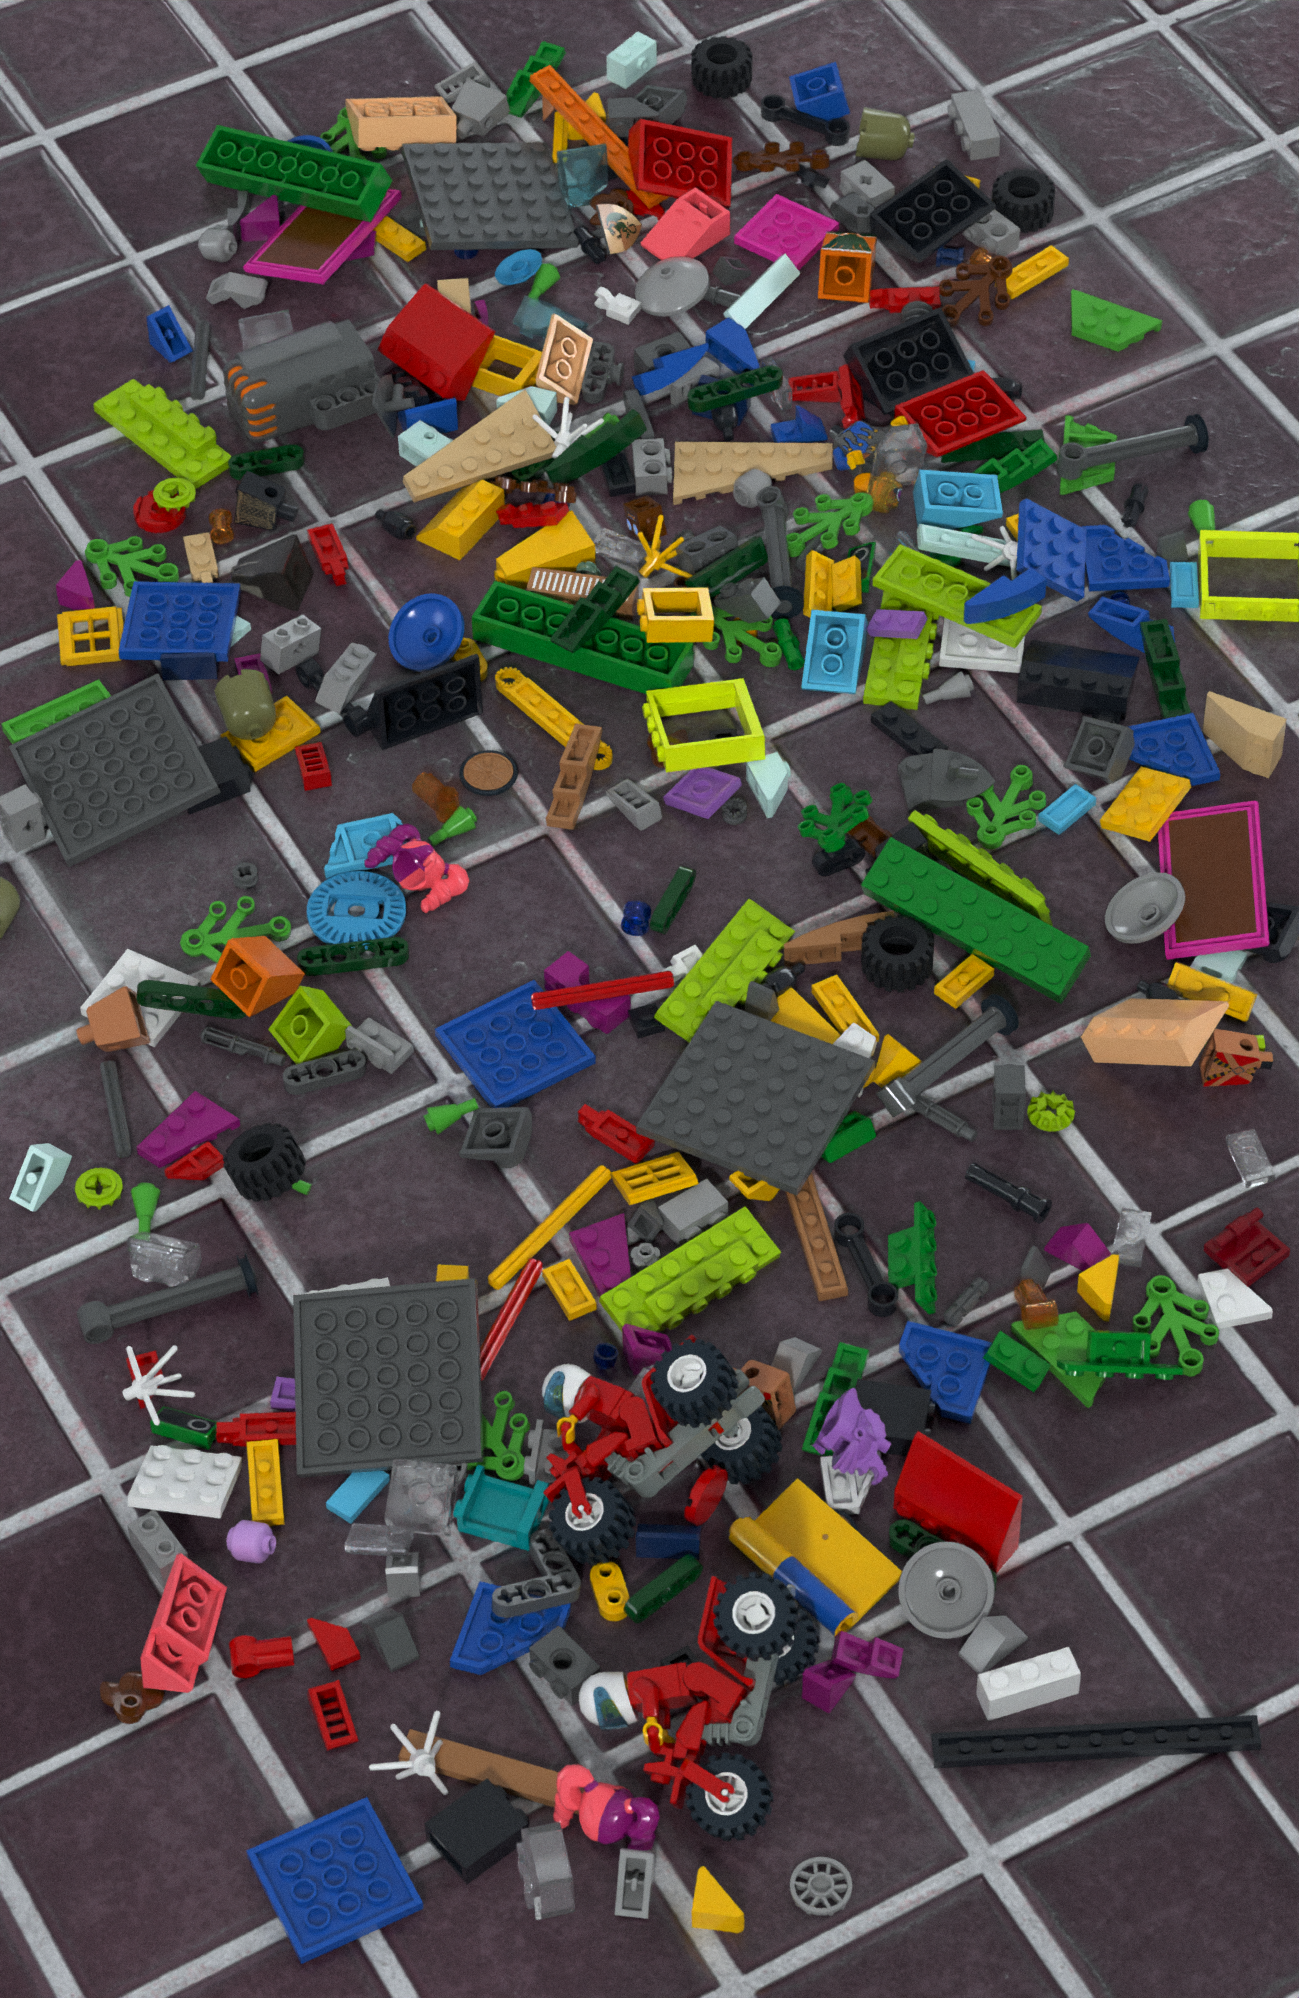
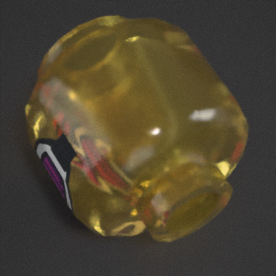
M881 472L880 476L870 478L866 494L872 496V510L889 513L890 510L898 507L902 484L895 480L896 475Z

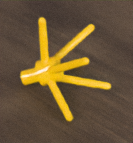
M659 515L651 549L643 533H638V537L647 553V556L644 558L646 563L638 572L647 578L654 569L659 571L660 568H663L689 579L693 576L692 574L666 564L667 560L677 556L674 549L684 541L683 537L677 539L662 553L659 552L661 544L659 537L663 522V515Z

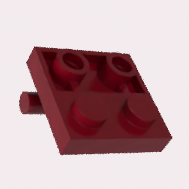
M1258 1207L1249 1213H1245L1243 1216H1238L1226 1225L1223 1231L1204 1244L1203 1252L1223 1269H1229L1248 1287L1290 1255V1248L1258 1222L1264 1216Z

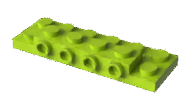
M133 378L93 403L94 411L177 478L190 481L194 485L195 490L229 468L228 461L232 456L216 444L217 435L210 426L204 428L200 425V421L194 413L186 414L183 411L182 405L177 400L171 402L167 399L166 393L161 387L154 388L150 384L144 387Z
M901 544L873 577L874 587L1014 649L1042 614V606L1035 603L1018 613L1000 619L966 624L964 622L965 602L988 587L990 583Z
M884 591L880 609L923 611L927 621L918 639L874 638L863 704L884 706L891 701L899 708L918 710L923 679L929 678L930 663H926L927 659L932 660L934 643H930V639H936L937 624L934 623V620H939L940 615Z
M914 810L908 817L909 823L913 822L927 840L930 853L978 886L1051 926L1053 925L1049 915L1050 910L1045 904L1046 898L1041 892L1036 890V887L1024 877L1020 879L1005 863L999 865L985 849L979 848L978 850L963 834L958 833L956 835L948 828L943 830L930 815L925 814L923 816Z
M748 899L658 1009L654 1018L684 1040L690 1042L716 1001L735 1008L738 1004L741 1006L745 1005L749 983L754 981L761 985L763 978L768 974L766 969L769 966L774 968L783 956L781 951L784 948V944L790 941L795 931L754 901Z
M745 1206L601 1295L599 1302L621 1331L625 1324L658 1333L666 1328L672 1330L680 1325L688 1314L693 1313L695 1315L708 1306V1302L715 1297L722 1299L739 1282L745 1284L756 1276L757 1271L778 1259L781 1251Z

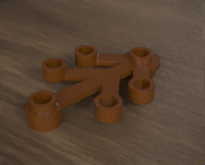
M801 141L791 142L789 144L790 149L780 152V144L778 142H768L765 144V150L753 154L751 151H741L737 153V156L733 157V164L736 165L737 170L750 171L757 168L761 172H772L775 170V166L783 168L788 172H795L800 169L799 162H810V168L826 169L830 166L827 151L823 149L813 150L812 155H799L805 152L804 142Z
M999 255L993 257L988 264L969 265L967 263H960L956 267V277L961 281L944 279L940 282L939 293L944 297H950L954 292L969 291L955 305L949 304L941 308L946 318H953L952 320L947 319L951 328L959 323L960 315L978 297L980 311L978 313L979 324L982 326L992 324L994 314L990 309L989 286L994 281H996L997 287L994 302L996 308L1005 310L1009 307L1010 296L1007 294L1006 279L1011 276L1013 267L1008 258ZM966 270L967 273L962 274L959 271ZM971 275H985L981 280H968ZM949 286L951 289L945 290L943 287ZM1005 299L1006 302L1001 303L998 300ZM987 315V316H989L990 318H989V319H983L982 316Z
M496 476L495 481H490L491 484L504 489V494H513V490L517 488L524 492L555 494V501L576 503L577 492H574L575 487L569 486L566 483L554 482L553 488L548 487V481L533 479L532 482L521 481L520 484L516 483V480L511 479V477Z

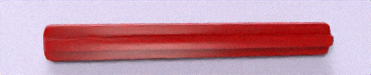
M664 971L531 994V1004L534 1010L668 989L674 986V977L671 971Z
M530 1258L527 1261L480 1347L481 1381L484 1380L543 1270V1263L540 1260Z

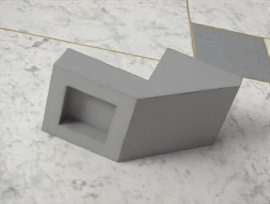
M229 272L212 280L206 299L214 305L231 297L243 309H246L263 301L268 282L265 279Z

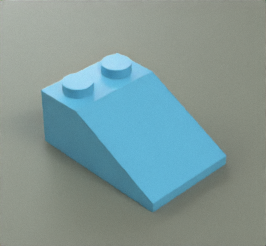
M919 469L913 489L917 526L924 524L954 530L1002 517L1003 510L997 475Z
M811 610L801 685L802 690L856 694L866 649L867 627L869 625L866 614Z

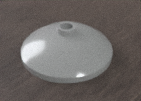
M689 257L667 258L655 263L643 273L636 284L635 297L636 300L641 302V309L648 314L654 316L676 315L692 308L704 297L709 287V274L705 266L696 259Z
M1150 873L1132 880L1122 887L1110 901L1105 914L1107 930L1116 940L1130 944L1146 942L1160 936L1178 919L1185 903L1184 888L1177 878L1167 873Z
M938 1542L920 1549L909 1559L900 1576L898 1593L902 1610L913 1626L932 1637L953 1639L971 1633L982 1618L988 1616L994 1601L995 1586L987 1563L978 1553L959 1543ZM948 1586L955 1588V1594L951 1598H947L945 1595V1589Z

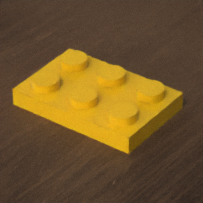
M1141 766L1101 817V828L1151 841L1191 789L1190 779Z

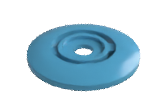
M368 871L344 872L328 878L313 891L307 904V920L311 930L321 941L328 945L393 937L401 929L406 917V901L400 888L387 877ZM336 902L334 916H329L330 908ZM380 904L384 906V914L382 919H379ZM353 906H361L365 909V912L361 916L355 917L351 916L348 910Z

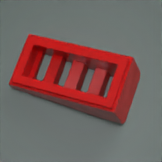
M839 371L789 378L788 400L840 402L842 392L838 385Z
M322 742L294 747L304 790L332 786L331 773Z
M337 1680L309 1688L307 1696L326 1750L329 1751L358 1742L340 1681ZM335 1697V1702L320 1706L319 1701ZM339 1708L340 1712L324 1717L323 1712ZM343 1719V1724L327 1728L326 1723ZM347 1730V1736L331 1740L330 1734Z

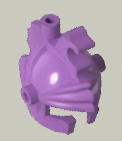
M851 1388L835 1401L812 1446L821 1455L825 1453L826 1449L828 1451L832 1450L834 1452L832 1468L834 1470L839 1469L841 1473L848 1472L850 1475H853L855 1470H857L858 1475L862 1476L868 1470H871L874 1474V1479L871 1482L872 1485L880 1483L883 1478L888 1476L886 1466L883 1465V1461L877 1455V1450L886 1453L891 1446V1442L885 1439L887 1435L885 1424L871 1408L866 1410L861 1407L856 1389Z

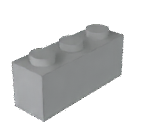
M980 89L951 94L948 116L950 120H954L955 133L960 135L962 150L967 151L970 161L999 156L1000 135Z
M352 642L325 674L315 702L340 714L367 680L376 653L370 651L364 645Z

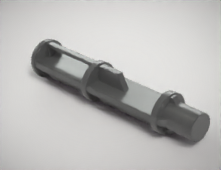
M209 1026L205 1027L201 1033L202 1043L242 1056L249 1053L261 1057L264 1064L267 1065L273 1063L283 1066L285 1063L286 1055L275 1052L274 1048L266 1047ZM211 1031L232 1037L233 1039L212 1033ZM208 1040L228 1046V1048L208 1042Z
M921 1094L916 1096L915 1099L917 1101L910 1108L948 1130L956 1137H964L970 1142L976 1139L978 1132L970 1128L966 1121H963Z

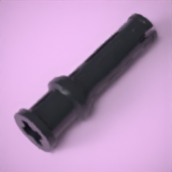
M975 1162L966 1171V1174H969L965 1175L966 1180L1010 1203L1013 1210L1016 1212L1022 1211L1033 1217L1034 1222L1040 1224L1048 1216L1052 1207V1200L1048 1198L1042 1199L1031 1193V1189L1026 1186H1015Z

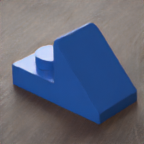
M796 405L795 420L770 424V432L774 443H814L828 440L821 418L799 405Z

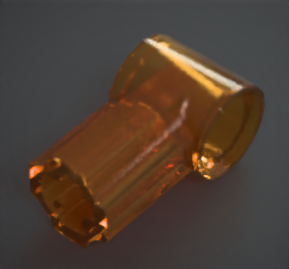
M421 773L412 784V791L435 811L437 820L445 823L460 806L458 791L451 786L443 785L431 773Z
M1032 1279L1022 1280L1014 1288V1298L1021 1309L1024 1328L1032 1330L1057 1326L1059 1317L1055 1300H1047L1040 1285L1035 1284Z

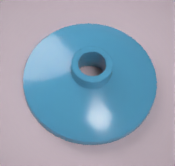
M533 249L518 251L508 256L498 265L495 271V278L502 285L523 283L529 280L541 267L542 256Z

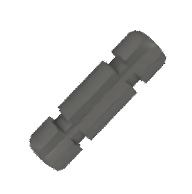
M981 1277L975 1278L970 1284L971 1287H967L955 1300L954 1306H950L946 1310L944 1321L952 1327L957 1326L963 1320L962 1317H965L980 1301L979 1298H982L988 1292L989 1284Z

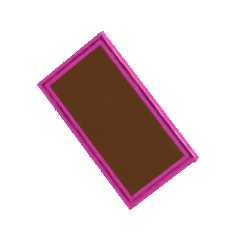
M388 189L371 223L300 205L243 266L244 271L259 275L324 284L402 198L401 190Z
M1248 801L1172 812L1158 831L1160 873H1167L1178 879L1185 891V903L1176 922L1164 932L1166 959L1268 946L1270 942L1259 803L1257 801Z

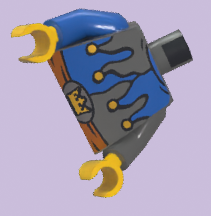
M897 417L891 421L890 425L885 427L872 426L863 421H856L847 429L839 424L834 425L830 430L829 437L834 440L832 456L836 468L839 471L847 470L854 478L862 473L874 471L893 456L894 437H901L904 434L903 430L909 429L905 417Z

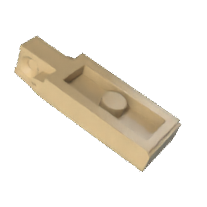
M210 533L184 536V547L192 582L213 583L212 579L218 578L219 574Z

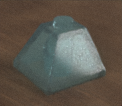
M606 144L557 151L558 184L568 209L589 205V200L600 194L608 185Z
M526 295L512 324L520 327L519 332L529 338H533L534 335L546 337L551 315L557 314L579 330L586 329L588 323L557 306Z

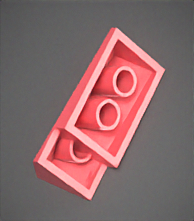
M182 1553L177 1554L140 1658L143 1688L189 1693L193 1690L199 1665L208 1661L227 1587Z

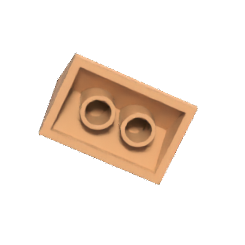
M557 314L551 315L536 376V386L556 392L557 403H564V398L569 397V404L575 405L578 403L593 338Z

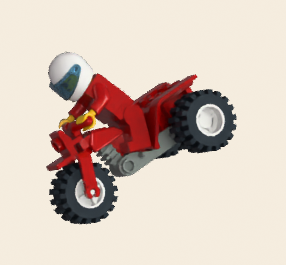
M691 1334L680 1345L678 1343L672 1345L671 1351L667 1352L665 1350L661 1354L662 1360L656 1361L653 1368L642 1379V1388L649 1408L643 1399L636 1397L632 1392L593 1377L577 1365L563 1364L556 1366L546 1376L542 1386L544 1408L547 1413L559 1418L557 1422V1437L561 1435L562 1447L569 1457L564 1460L552 1453L546 1457L553 1465L549 1471L557 1480L545 1489L543 1494L555 1508L549 1511V1518L552 1520L549 1523V1528L553 1532V1537L579 1563L585 1564L586 1561L589 1565H597L598 1561H601L602 1564L608 1563L610 1557L614 1556L616 1559L620 1556L619 1551L622 1548L627 1549L630 1545L627 1541L628 1538L634 1537L635 1531L632 1527L636 1526V1518L633 1516L635 1512L620 1491L611 1482L607 1481L611 1476L617 1477L625 1485L630 1484L640 1496L647 1498L656 1495L661 1488L699 1455L703 1457L711 1469L713 1465H718L728 1472L729 1482L736 1485L739 1481L743 1484H750V1479L753 1478L758 1481L762 1478V1473L765 1471L769 1473L772 1470V1463L778 1462L780 1457L777 1455V1452L782 1451L783 1445L780 1443L782 1436L777 1425L761 1406L765 1397L756 1386H751L745 1390L749 1385V1379L740 1369L734 1370L714 1344L710 1342L705 1343L702 1339H696ZM589 1419L591 1422L601 1426L602 1430L595 1441L588 1444L586 1450L582 1451L574 1442L575 1424Z
M749 1572V1577L746 1578L741 1574L735 1577L737 1582H734V1584H731L730 1581L726 1583L715 1576H711L698 1634V1644L703 1652L712 1659L717 1671L702 1662H694L690 1665L684 1662L627 1673V1676L624 1672H600L584 1681L579 1691V1704L582 1714L589 1722L599 1725L601 1731L628 1728L630 1724L639 1721L638 1712H643V1719L647 1720V1723L643 1726L644 1742L657 1757L665 1758V1761L644 1764L643 1771L651 1776L650 1781L669 1785L670 1780H674L670 1804L677 1809H682L687 1794L689 1796V1800H686L687 1807L691 1810L690 1815L694 1821L708 1834L715 1838L719 1837L723 1841L731 1842L733 1838L737 1841L745 1840V1835L753 1836L757 1833L755 1829L759 1825L764 1827L767 1823L764 1819L767 1814L771 1815L772 1812L770 1801H773V1793L770 1791L771 1784L762 1770L750 1759H745L743 1755L735 1754V1756H731L730 1753H722V1757L719 1758L715 1755L708 1757L710 1762L707 1764L700 1763V1757L705 1752L706 1743L715 1746V1739H717V1744L723 1746V1739H725L727 1746H731V1742L743 1746L755 1745L761 1738L773 1682L777 1685H784L786 1680H789L791 1683L797 1681V1675L800 1673L803 1675L804 1670L809 1664L814 1665L816 1661L814 1653L819 1651V1645L816 1641L819 1639L818 1633L808 1615L802 1608H799L795 1600L796 1588L794 1585L788 1584L786 1588L779 1579H773L771 1575L766 1573L759 1576L757 1572ZM692 1706L675 1734L677 1738L675 1741L668 1733V1730L671 1729L670 1709ZM677 1761L683 1762L680 1768L676 1767Z

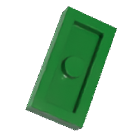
M1002 1331L996 1334L983 1356V1359L1032 1392H1035L1051 1366V1364Z

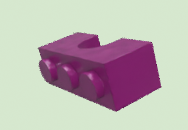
M567 951L544 970V986L546 991L590 984L589 966ZM625 995L567 1005V1007L572 1012L584 1017L593 1028H598L605 1034H609L628 1018V1010H631V997Z

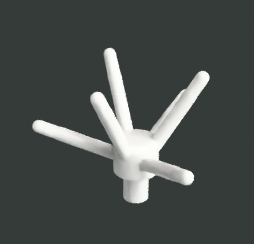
M569 397L564 398L561 431L558 434L537 415H533V419L556 439L554 444L557 447L552 455L554 459L581 435L585 436L601 425L604 419L600 418L588 427L587 424H583L573 433H569L572 413H568Z
M1000 527V531L1006 541L1005 545L973 534L971 536L973 540L1002 550V555L986 565L984 570L988 571L1006 559L1010 561L1011 580H1014L1017 577L1016 559L1018 542L1011 540L1005 527Z
M173 1345L149 1373L142 1376L131 1346H128L126 1351L135 1380H133L132 1386L123 1390V1396L127 1401L136 1397L144 1400L153 1423L158 1426L160 1421L150 1396L195 1397V1393L191 1391L157 1389L158 1386L181 1379L182 1375L180 1373L167 1377L163 1375L154 1377L177 1351L178 1347Z
M435 1711L433 1714L424 1749L416 1750L395 1724H391L390 1729L410 1752L409 1761L371 1764L369 1769L375 1771L409 1768L396 1774V1779L400 1780L415 1773L420 1776H428L443 1795H448V1789L435 1774L434 1757L443 1744L442 1740H437L431 1749L440 1712Z

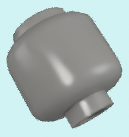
M214 227L208 228L201 234L198 247L203 257L207 260L227 262L235 254L237 243L232 232Z
M758 469L749 470L734 482L733 495L735 500L747 508L757 507V494L762 489L772 486V480L768 474Z

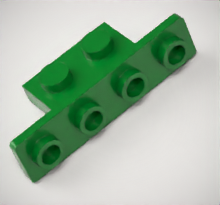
M919 1201L914 1203V1226L888 1235V1283L894 1285L896 1289L915 1284V1300L930 1315L935 1313V1301L938 1298L935 1289L937 1268L934 1258V1252L937 1250L934 1239L936 1218L934 1213Z
M1088 1330L1086 1361L1057 1360V1367L1065 1370V1375L1084 1376V1371L1095 1372V1376L1110 1378L1114 1377V1372L1125 1373L1127 1378L1142 1379L1144 1374H1155L1157 1379L1172 1380L1174 1375H1183L1184 1369L1175 1364L1149 1363L1151 1334L1145 1332Z

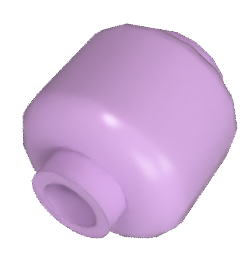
M241 1520L229 1530L227 1548L236 1560L263 1563L275 1551L276 1537L273 1536L272 1529L266 1523Z

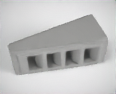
M476 61L434 85L436 91L443 97L446 103L457 99L464 86L463 83L467 79L488 88L491 86L487 75ZM450 89L451 92L447 94L445 90Z
M706 357L699 360L687 373L671 383V403L676 405L687 400L688 392L698 387L701 375L719 379V365Z
M629 778L605 791L606 796L640 831L662 819L659 802Z

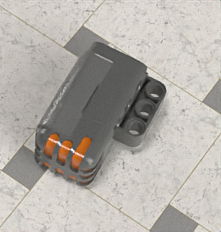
M349 319L334 324L328 320L235 354V359L226 363L223 369L228 409L232 412L241 430L245 432L246 438L254 443H262L312 424L320 430H330L376 413L372 406L375 386L380 378L376 373L374 359L369 348Z

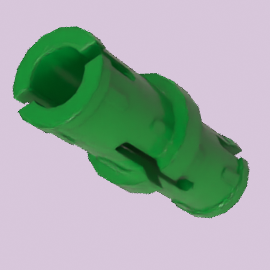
M787 619L775 621L772 628L777 636L778 645L785 656L788 668L790 670L802 668L805 660L799 650V640L794 636L789 621Z

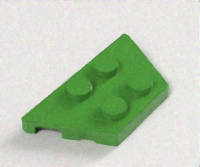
M1075 289L1071 291L1072 336L1119 352L1127 348L1129 344L1144 339L1145 333L1151 330L1158 332L1162 328V320Z
M1065 415L1063 444L1073 442L1087 448L1117 441V435L1101 431L1088 423L1084 427L1073 422L1074 417ZM1115 462L1089 467L1075 480H1067L1061 477L1060 495L1114 481Z
M1077 1312L1012 1323L1011 1332L1031 1352L1051 1364L1049 1370L1087 1408H1090L1099 1387H1102L1106 1377L1095 1376V1372L1084 1371V1376L1065 1375V1370L1057 1367V1360L1086 1361L1088 1330H1096Z

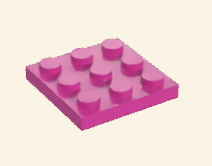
M776 194L734 236V244L773 262L783 254H786L795 267L800 270L821 249L826 232L839 231V222Z

